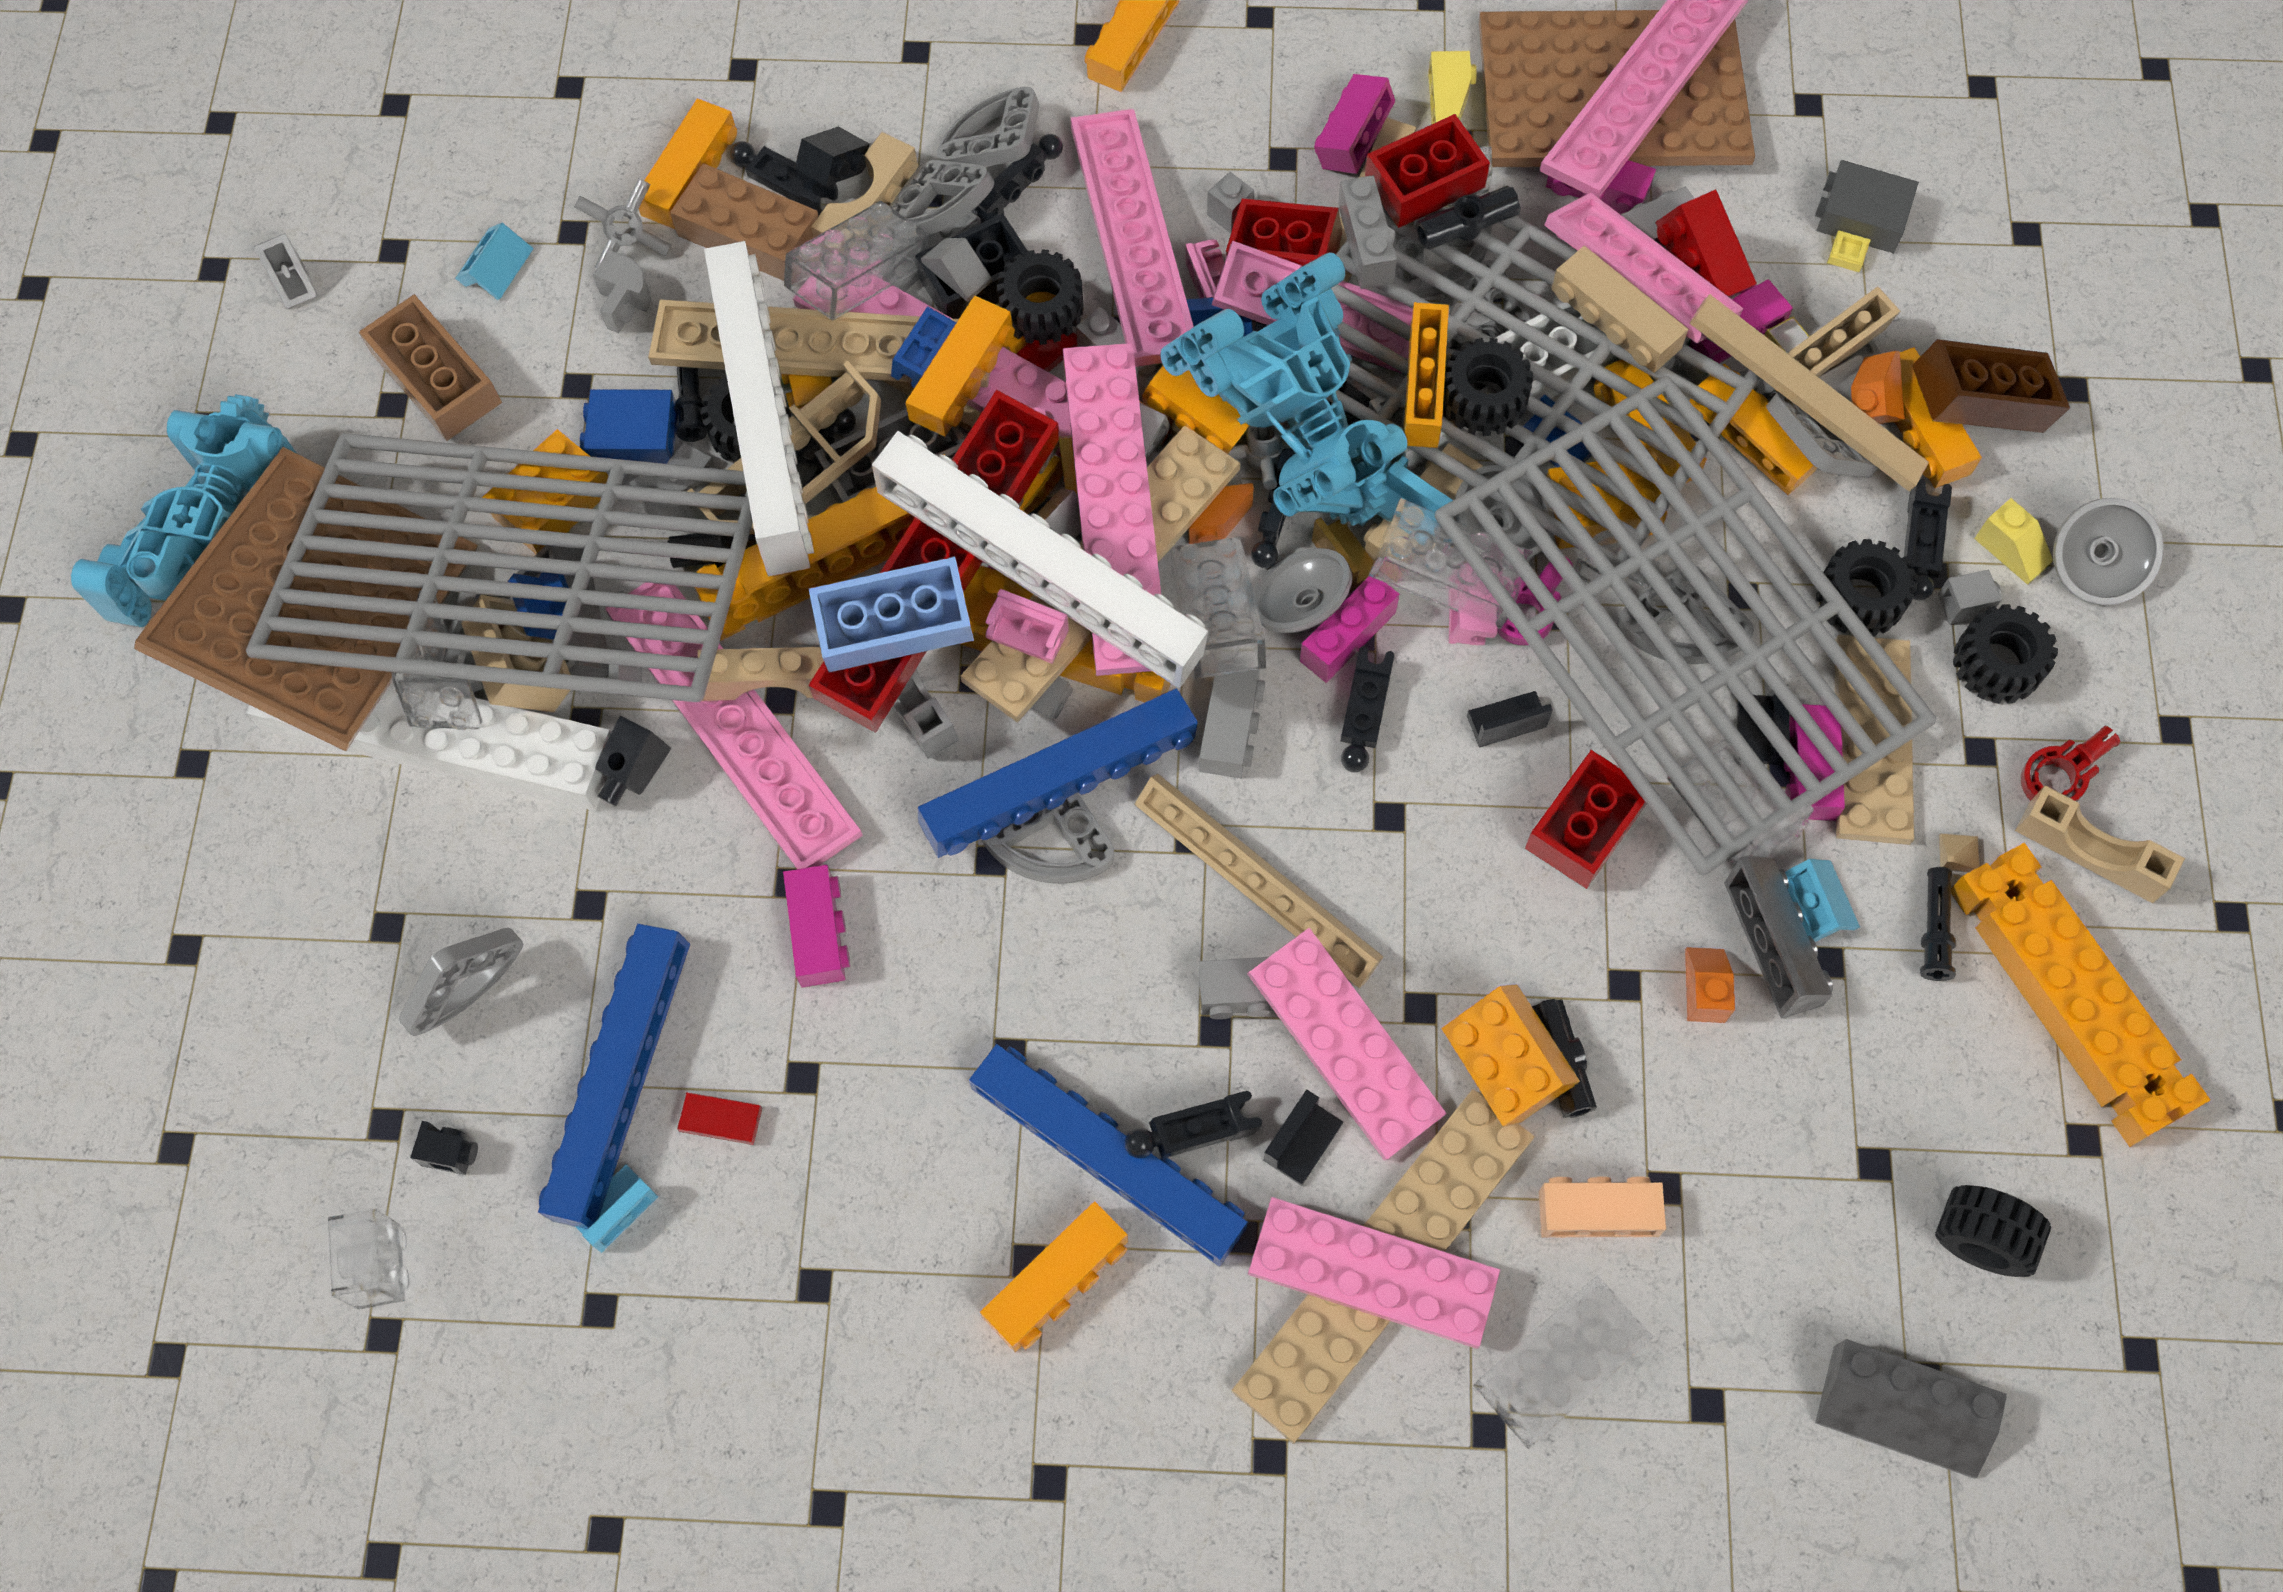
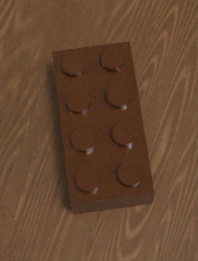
M1937 339L1912 365L1932 421L2044 433L2070 409L2050 356L2046 352Z

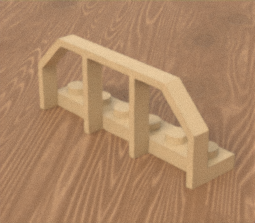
M849 361L843 364L846 373L799 410L795 404L789 408L793 414L789 418L792 431V435H790L795 450L805 447L812 437L834 462L802 488L803 493L801 494L805 504L876 447L881 399ZM866 393L870 400L865 438L840 457L818 431L832 425L839 413L843 412L847 407L856 405L862 399L863 394ZM740 458L727 470L743 471L742 459ZM711 482L698 493L740 496L746 493L747 487L745 485ZM690 488L687 492H694V491H693L692 488ZM698 507L708 520L738 523L735 520H718L715 517L724 513L725 509ZM753 523L750 530V534H755Z

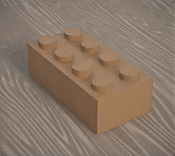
M704 163L670 212L679 237L705 248L745 241L749 255H756L759 271L790 284L816 246L811 226L819 217L817 210Z
M415 294L359 331L360 336L374 358L446 441L502 403L491 380Z

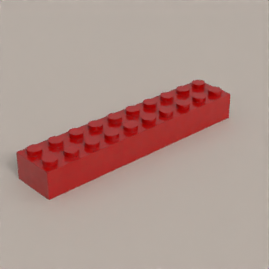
M996 389L952 460L958 466V470L967 476L974 474L986 482L989 490L998 496L1005 494L1019 505L1059 441L1058 422ZM915 517L880 573L955 557L964 593L983 561ZM927 651L834 672H828L823 661L808 686L813 699L876 733Z

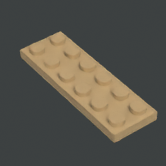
M1838 634L1835 641L1902 727L1912 722V710L1854 636ZM1875 638L1911 684L1910 640ZM1835 665V694L1872 742L1877 745L1889 737V733ZM1841 726L1842 754L1848 764L1860 756L1862 752ZM1912 739L1844 784L1845 808L1836 819L1837 839L1910 845L1914 841Z

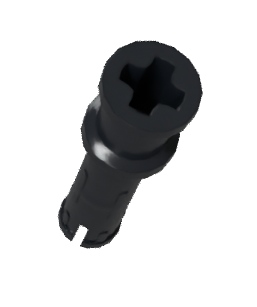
M677 367L679 398L675 402L674 409L678 414L679 424L676 427V434L683 441H699L706 437L707 431L701 415V408L704 407V404L699 395L698 368Z
M1933 867L1928 869L1927 933H1924L1921 938V947L1925 950L1924 965L1920 968V975L1927 980L1947 981L1954 979L1956 976V969L1952 966V950L1956 947V938L1950 933L1952 870L1946 867ZM1938 894L1940 895V916L1938 915Z

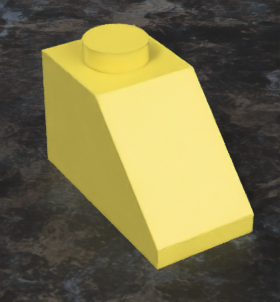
M2012 498L1986 520L1974 538L2027 585L2053 562L2038 520Z

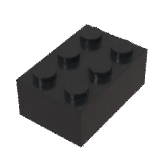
M1004 213L951 237L966 238L992 277V282L976 296L995 305L999 303L997 284H999L998 277L1000 272H1004V266L1007 262L1014 263L1015 256L1021 254L1024 257L1028 251ZM935 246L916 254L915 260L918 277L940 312L952 319H959L970 301L967 302L921 262V258Z

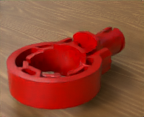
M2103 726L2100 731L2084 743L2078 744L2065 756L2063 754L2069 751L2075 744L2071 739L2061 746H2048L2036 751L2028 759L2021 772V786L2025 795L2030 801L2044 787L2039 781L2038 771L2045 765H2053L2063 769L2070 779V788L2064 790L2062 794L2065 796L2072 794L2070 799L2078 802L2086 792L2090 779L2096 776L2100 770L2095 765L2083 775L2080 774L2111 749L2120 745L2119 736L2115 733L2104 741L2113 729ZM2038 760V761H2040V763H2039V764L2037 765V767L2035 768V770H2034L2035 772H2034L2033 775H2032V781H2031V777H2030L2031 766H2032L2033 763H2035V762Z

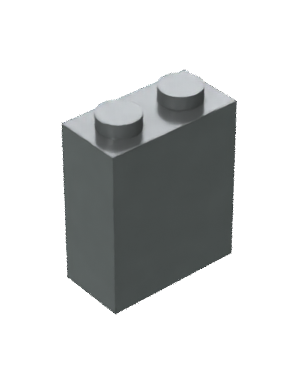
M1841 160L1837 171H1829L1823 191L1829 193L1827 198L1821 197L1815 217H1819L1820 221L1816 231L1831 236H1836L1838 230L1870 239L1869 247L1894 254L1903 236L1919 182Z

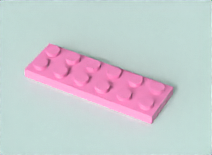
M1589 193L1548 214L1545 226L1554 232L1558 238L1567 242L1577 251L1586 246L1687 327L1689 330L1686 337L1692 339L1695 343H1699L1707 337L1689 323L1703 300L1709 294L1740 317L1744 308L1594 194Z
M1232 241L1212 305L1224 310L1231 309L1238 315L1270 325L1277 320L1271 318L1265 312L1261 301L1263 292L1302 266ZM1345 281L1339 283L1340 286L1404 323L1411 325L1413 309L1409 306L1370 290L1360 289L1359 286ZM1338 301L1343 310L1344 317L1342 322L1408 359L1409 341ZM1339 336L1340 344L1346 354L1402 373Z
M1310 928L1247 973L1383 1160L1389 1159L1447 1114Z
M1271 1197L1248 1275L1478 1349L1481 1344L1500 1269Z

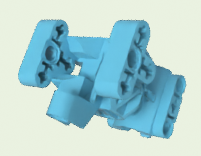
M1329 252L1302 266L1263 292L1261 297L1262 306L1265 312L1277 321L1258 332L1253 331L1243 336L1244 326L1241 318L1235 311L1225 309L1197 324L1161 349L1160 356L1163 366L1171 375L1179 376L1189 370L1198 387L1205 395L1214 397L1219 394L1223 401H1227L1236 408L1241 416L1237 419L1241 425L1246 423L1250 426L1261 428L1274 425L1282 433L1281 437L1293 449L1295 454L1284 464L1279 477L1280 487L1273 494L1276 507L1281 513L1288 517L1298 512L1330 513L1331 519L1334 520L1339 517L1342 524L1350 522L1354 526L1359 522L1363 524L1381 511L1380 507L1386 503L1382 496L1388 493V490L1381 484L1387 480L1385 475L1392 459L1403 453L1407 449L1408 444L1405 433L1395 424L1385 425L1374 420H1361L1351 425L1347 423L1342 402L1338 401L1336 391L1343 385L1348 376L1352 358L1350 354L1346 355L1340 344L1339 335L1341 333L1338 325L1342 323L1344 316L1341 305L1331 289L1344 280L1345 267L1337 255ZM1330 395L1332 396L1333 403H1331V405L1326 399ZM1287 421L1290 428L1285 430L1280 423Z
M235 394V396H228L227 402H220L221 412L219 413L213 412L209 415L174 410L170 414L167 422V435L195 470V474L185 487L165 490L146 501L141 508L146 517L135 528L127 531L121 545L107 544L102 549L98 561L79 559L72 569L71 583L73 588L106 621L144 627L150 620L152 613V604L149 598L166 601L282 447L296 453L287 438L282 435L281 430L267 422L269 413L263 412L264 404H259V399Z

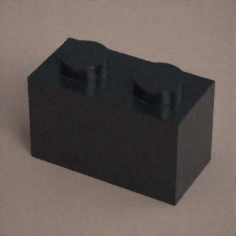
M839 126L802 138L794 169L824 186L832 185L861 174L866 168L864 155L868 151L870 143Z

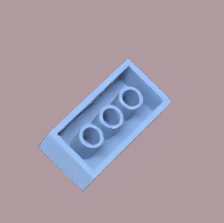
M955 557L809 589L822 658L828 672L974 641Z

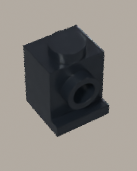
M422 1121L410 1158L422 1167L466 1175L468 1166L472 1165L477 1157L478 1144L468 1141L464 1137L465 1133L463 1131L449 1127H442L440 1131L430 1122Z

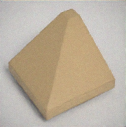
M1939 835L1940 867L1963 872H1971L1979 867L1978 836Z

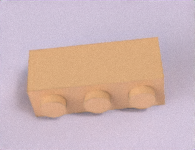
M1553 1177L1548 1179L1549 1183H1544L1539 1190L1541 1238L1660 1237L1666 1230L1663 1184L1651 1183L1649 1177H1630L1627 1179V1183H1612L1610 1177H1592L1587 1179L1588 1183H1572V1178Z

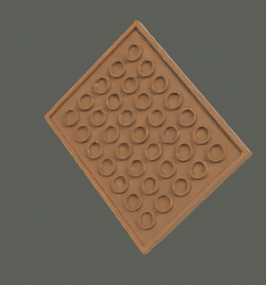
M1659 10L1480 12L1479 34L1490 167H1541V162ZM1735 19L1628 160L1645 166L1753 165L1755 150Z
M282 447L135 640L134 649L339 749L347 751L397 675L396 672L256 659L249 657L246 653L248 643L325 470L324 467ZM338 475L335 484L360 486ZM328 498L324 508L325 510L425 519L398 504ZM321 523L317 524L313 536L438 548L443 536ZM458 537L454 549L476 551L478 545L463 537ZM306 549L301 561L428 574L432 564L431 561ZM448 563L443 576L460 577L468 565ZM295 576L290 586V589L407 601H417L422 588ZM438 590L433 603L443 604L451 591ZM283 603L278 617L407 629L411 619L409 615ZM427 617L423 631L427 629L433 618ZM271 631L266 645L396 657L401 643Z

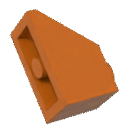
M1897 350L1864 357L1851 385L1852 403L1879 424L1905 420L1900 351Z
M1253 483L1225 486L1187 529L1189 545L1199 544L1207 546L1217 541H1223L1253 506Z
M1686 947L1687 1021L1726 1023L1735 1011L1734 973L1725 950Z

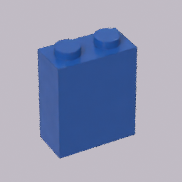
M590 389L589 403H584L583 407L586 430L580 434V448L591 457L667 464L674 455L678 416L674 409L676 400L672 390Z

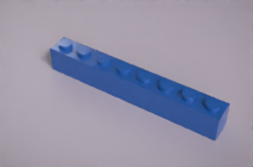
M1173 689L918 806V823L938 858L947 854L949 856L956 855L974 841L979 839L988 840L996 836L1004 827L1013 823L1015 825L1023 824L1031 819L1035 813L1045 808L1051 810L1059 807L1068 797L1076 793L1081 795L1087 794L1094 790L1099 783L1107 779H1119L1135 766L1142 763L1144 765L1151 764L1157 761L1165 752L1174 748L1175 750H1181L1187 747L1195 739L1198 721L1178 689Z
M637 923L634 935H631L627 941V955L622 969L615 976V990L610 1004L603 1011L602 1027L598 1039L593 1042L590 1048V1062L586 1074L578 1083V1097L574 1109L566 1118L564 1138L560 1148L554 1153L552 1172L548 1184L542 1189L539 1196L540 1207L538 1213L552 1222L589 1229L599 1219L690 947V943L678 931Z
M998 1044L993 1047L969 1079L971 1089L1218 1267L1222 1265L1247 1230V1221L1243 1219L1245 1213L1239 1207L1229 1201L1222 1204L1211 1196L1213 1191L1209 1186L1199 1179L1194 1178L1191 1182L1180 1174L1182 1169L1168 1157L1158 1159L1151 1154L1141 1159L1130 1156L1125 1149L1126 1135L1117 1129L1119 1124L1104 1112L1096 1115L1086 1107L1088 1102L1073 1090L1065 1093L1055 1085L1057 1080L1047 1071L1041 1068L1034 1071L1024 1064L1027 1059L1014 1048L1009 1046L1005 1050Z

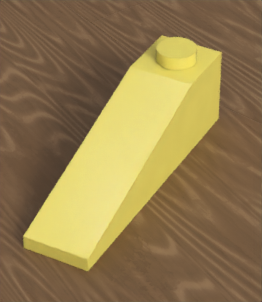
M1470 51L1431 52L1428 69L1431 124L1453 114H1456L1461 121L1469 96L1470 84H1476L1477 77L1476 64H1471Z

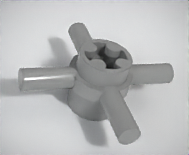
M638 178L625 206H615L609 211L579 196L574 208L601 221L603 232L608 239L595 268L599 266L608 250L618 252L620 246H629L636 241L664 256L666 255L671 244L643 230L642 220L637 213L651 185L648 182ZM625 216L630 219L629 226L632 230L630 233L621 235L616 232L613 221L615 219L621 220Z
M1274 425L1264 428L1249 426L1245 444L1235 445L1228 455L1234 459L1246 458L1250 468L1262 473L1264 488L1267 490L1275 489L1277 487L1275 470H1277L1283 449L1292 448L1283 440L1281 432Z

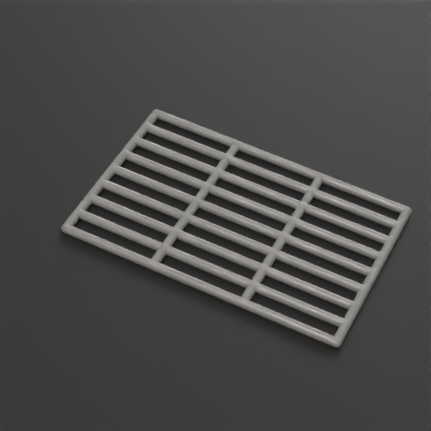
M1383 207L1388 227L1421 245L1415 226L1409 223L1398 228ZM1441 208L1437 211L1428 214L1427 216H1431L1445 209ZM1517 216L1499 222L1517 232L1508 245L1482 230L1479 236L1472 240L1499 256L1490 268L1446 243L1430 249L1435 254L1481 279L1472 292L1394 248L1397 266L1462 302V305L1453 316L1448 313L1447 345L1456 334L1473 344L1475 339L1483 338L1484 342L1490 341L1491 337L1465 323L1474 310L1579 369V372L1569 383L1529 360L1533 378L1560 393L1561 396L1551 408L1530 395L1526 410L1543 419L1534 432L1518 423L1512 429L1506 426L1505 433L1524 444L1515 457H1512L1477 435L1468 433V430L1465 428L1459 429L1453 421L1442 416L1441 431L1504 469L1509 468L1550 444L1545 439L1555 426L1566 433L1579 427L1581 424L1564 415L1573 402L1596 415L1611 408L1608 404L1582 390L1591 377L1626 397H1630L1642 390L1601 366L1609 353L1657 380L1664 376L1670 377L1685 396L1717 413V416L1709 425L1717 437L1720 436L1760 380V377L1751 370L1747 372L1745 377H1742L1683 344L1682 349L1675 354L1676 356L1735 389L1727 402L1663 366L1653 373L1646 366L1639 365L1632 355L1620 345L1612 343L1602 331L1504 277L1502 274L1513 263L1546 283L1553 284L1554 270L1520 252L1528 240L1537 243L1565 260H1568L1577 252L1573 247ZM1346 241L1336 255L1343 262L1345 270L1357 276L1349 244ZM1395 282L1393 284L1376 286L1377 289L1412 309L1414 302L1430 303ZM1339 284L1331 288L1338 301L1409 341L1410 325ZM1492 287H1495L1596 344L1597 348L1587 358L1486 301L1484 297ZM1344 322L1338 325L1341 333L1340 337L1407 375L1408 359ZM1446 347V363L1454 352ZM1350 362L1348 377L1386 398L1387 401L1379 412L1376 413L1337 390L1336 395L1338 401L1342 402L1343 409L1360 420H1374L1385 425L1395 424L1390 421L1399 407L1405 410L1407 376L1396 389ZM1478 381L1497 393L1503 391L1495 383ZM1328 396L1326 399L1333 403L1332 396ZM1657 397L1650 401L1661 417L1698 437L1676 408ZM1627 415L1622 417L1638 439L1676 460L1653 430ZM1595 433L1596 437L1616 462L1654 483L1631 453ZM1699 439L1689 453L1700 464L1709 450ZM1407 446V448L1473 487L1488 480V478L1437 448ZM1570 454L1592 484L1630 505L1609 476ZM1681 466L1673 477L1667 475L1679 492L1690 478ZM1526 474L1520 477L1521 479L1533 485V483L1526 476ZM1546 477L1569 507L1608 529L1584 498ZM1498 491L1489 495L1509 507ZM1662 493L1654 503L1643 497L1659 519L1670 506V503ZM1523 500L1544 529L1583 551L1561 521ZM1641 520L1635 529L1621 521L1634 540L1641 546L1651 532L1645 523ZM1596 543L1614 567L1630 558L1623 548L1616 555Z
M1668 376L1653 382L1447 503L1435 512V519L1689 862L1701 875L1710 873L1933 726L1936 722L1934 713L1675 382ZM1665 393L1740 489L1739 492L1727 499L1723 497L1650 403L1652 399ZM1635 409L1640 412L1713 508L1699 516L1695 513L1623 420V416ZM1610 425L1681 517L1685 525L1672 533L1668 531L1596 437V432ZM1582 441L1658 540L1644 550L1641 549L1567 452V449ZM1552 458L1557 461L1630 557L1616 567L1612 565L1540 470V465ZM1526 474L1601 573V576L1588 584L1584 583L1510 483ZM1498 491L1573 593L1558 602L1482 502L1484 498ZM1750 502L1828 603L1813 612L1735 510ZM1467 508L1471 510L1545 609L1544 611L1530 619L1526 617L1454 520V516ZM1723 519L1800 620L1787 629L1783 627L1707 527ZM1695 536L1773 638L1757 646L1679 544ZM1667 552L1743 651L1744 656L1731 664L1728 663L1654 566L1653 560ZM1637 570L1643 574L1716 670V674L1703 682L1699 680L1624 581L1625 577ZM1609 587L1613 589L1689 691L1675 700L1670 697L1597 600L1596 595ZM1583 604L1658 704L1659 710L1646 718L1642 716L1568 617V612ZM1836 614L1839 616L1917 716L1915 720L1902 727L1822 624ZM1554 621L1632 727L1618 736L1613 734L1538 633L1540 629ZM1808 632L1813 635L1889 733V737L1877 745L1872 742L1795 640ZM1781 649L1785 652L1862 752L1860 756L1847 764L1768 661V657ZM1752 667L1756 668L1834 770L1833 774L1820 782L1741 680L1739 677L1741 674ZM1724 685L1728 686L1807 791L1790 800L1711 694ZM1697 702L1700 704L1777 806L1778 810L1764 819L1761 818L1682 713ZM1670 720L1748 824L1749 829L1735 838L1731 835L1654 732L1656 728ZM1642 739L1721 845L1720 848L1706 857L1703 855L1627 753L1626 747Z
M343 433L339 436L248 643L246 653L249 657L256 659L700 702L705 696L753 523L748 493L746 491L745 497L624 486L621 483L624 474L746 486L744 471ZM350 448L464 458L472 459L468 470L353 460L346 459ZM487 461L610 473L606 484L488 473L483 472ZM341 472L462 484L458 496L341 485L335 484ZM477 486L601 497L598 509L476 498L474 494ZM328 498L452 509L448 521L325 510L324 508ZM616 499L735 510L741 511L738 523L612 510ZM473 511L593 524L589 535L469 524L464 523L467 512ZM321 523L443 536L438 548L313 536L317 524ZM608 525L731 536L733 541L731 548L727 549L604 537ZM458 537L578 548L584 549L580 561L457 550L454 549ZM306 549L431 561L432 564L428 574L301 561ZM599 551L722 562L726 563L723 575L595 562ZM448 563L574 575L575 578L571 588L443 575ZM295 576L422 588L417 601L295 590L290 589V586ZM590 577L718 589V594L715 602L586 589ZM443 590L566 602L562 616L433 602L437 591ZM283 603L409 615L411 619L407 629L278 617ZM586 604L708 616L711 618L708 629L702 630L580 618L578 614L581 605ZM427 617L551 629L557 630L552 644L423 631ZM271 631L401 643L396 657L266 645ZM572 632L703 644L700 657L693 658L572 646L568 644ZM421 645L547 658L543 672L417 660L412 659L416 646ZM563 660L693 672L695 675L692 685L689 687L559 674Z

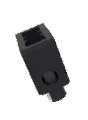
M620 715L595 766V770L607 778L597 797L616 807L626 789L638 795L642 794L669 754L671 747L652 731Z

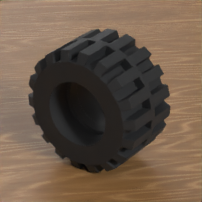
M1042 249L1041 253H1035L1034 250L1027 251V255L1024 257L1021 254L1015 256L1014 263H1006L1004 272H1000L998 277L997 294L999 307L1011 312L1012 326L1015 329L1014 337L1020 339L1023 336L1026 343L1033 344L1034 340H1038L1040 345L1047 344V340L1053 339L1055 343L1061 341V335L1064 334L1068 337L1073 333L1072 326L1076 327L1081 322L1080 316H1083L1084 311L1081 275L1078 268L1074 269V263L1069 258L1063 260V254L1055 252L1054 255H1051L1049 250ZM1036 292H1049L1056 295L1053 299L1041 303L1025 299Z
M1483 338L1475 339L1473 345L1466 342L1461 345V350H1455L1451 354L1450 360L1447 361L1445 366L1443 409H1446L1445 415L1449 420L1456 419L1455 426L1459 429L1463 427L1469 428L1468 433L1475 435L1476 431L1483 432V436H1491V431H1496L1499 435L1505 433L1506 426L1512 429L1517 425L1518 419L1523 418L1532 389L1533 372L1530 371L1531 364L1529 360H1522L1524 353L1519 348L1515 351L1512 350V344L1506 341L1504 344L1497 343L1498 339L1490 338L1489 342H1484ZM1476 381H1489L1497 384L1503 391L1493 394L1482 393L1474 389L1470 384Z
M724 376L719 379L720 385L713 384L709 388L711 395L704 396V407L701 408V415L708 437L716 453L720 452L721 457L726 461L732 458L734 464L741 458L736 426L732 424L734 422L728 381L727 377ZM785 396L787 407H785L786 414H788V418H790L792 416Z
M1863 539L1859 545L1855 540L1849 542L1846 548L1842 546L1836 551L1823 573L1873 637H1875L1879 631L1882 634L1888 632L1892 626L1899 622L1907 610L1917 589V582L1913 581L1916 573L1914 569H1908L1909 559L1906 556L1901 558L1898 555L1900 550L1896 547H1893L1891 550L1885 547L1886 542L1880 540L1877 544H1872L1871 539ZM1861 579L1872 583L1879 590L1882 597L1870 598L1860 594L1852 586L1850 580ZM1817 591L1816 601L1822 602L1819 606L1820 608L1828 602ZM1837 614L1827 620L1830 625L1838 624L1840 626L1839 631L1843 633L1849 630Z
M2002 604L1999 609L1996 606L1987 608L1984 613L1980 612L1976 615L1959 638L1953 652L1957 654L1953 659V665L1960 668L1956 675L1959 680L1965 679L1967 681L1964 687L1970 692L1975 689L1979 692L1977 697L1984 700L1988 696L1992 698V703L1998 704L2003 699L2006 700L2007 704L2015 703L2018 698L2023 700L2034 692L2053 669L2056 663L2054 659L2058 656V648L2053 647L2057 642L2055 634L2048 633L2051 627L2047 622L2041 623L2037 619L2040 617L2038 614L2032 612L2030 615L2025 612L2026 608L2022 606H2017L2014 610L2011 609L2010 604ZM1990 644H2000L2008 647L2016 654L2020 664L2014 665L2003 662L1993 653Z
M1961 1185L1951 1190L1935 1236L1940 1241L1939 1243L1949 1252L1975 1267L2004 1276L2029 1277L2036 1273L2052 1227L2049 1220L2042 1213L2015 1196L1988 1187Z

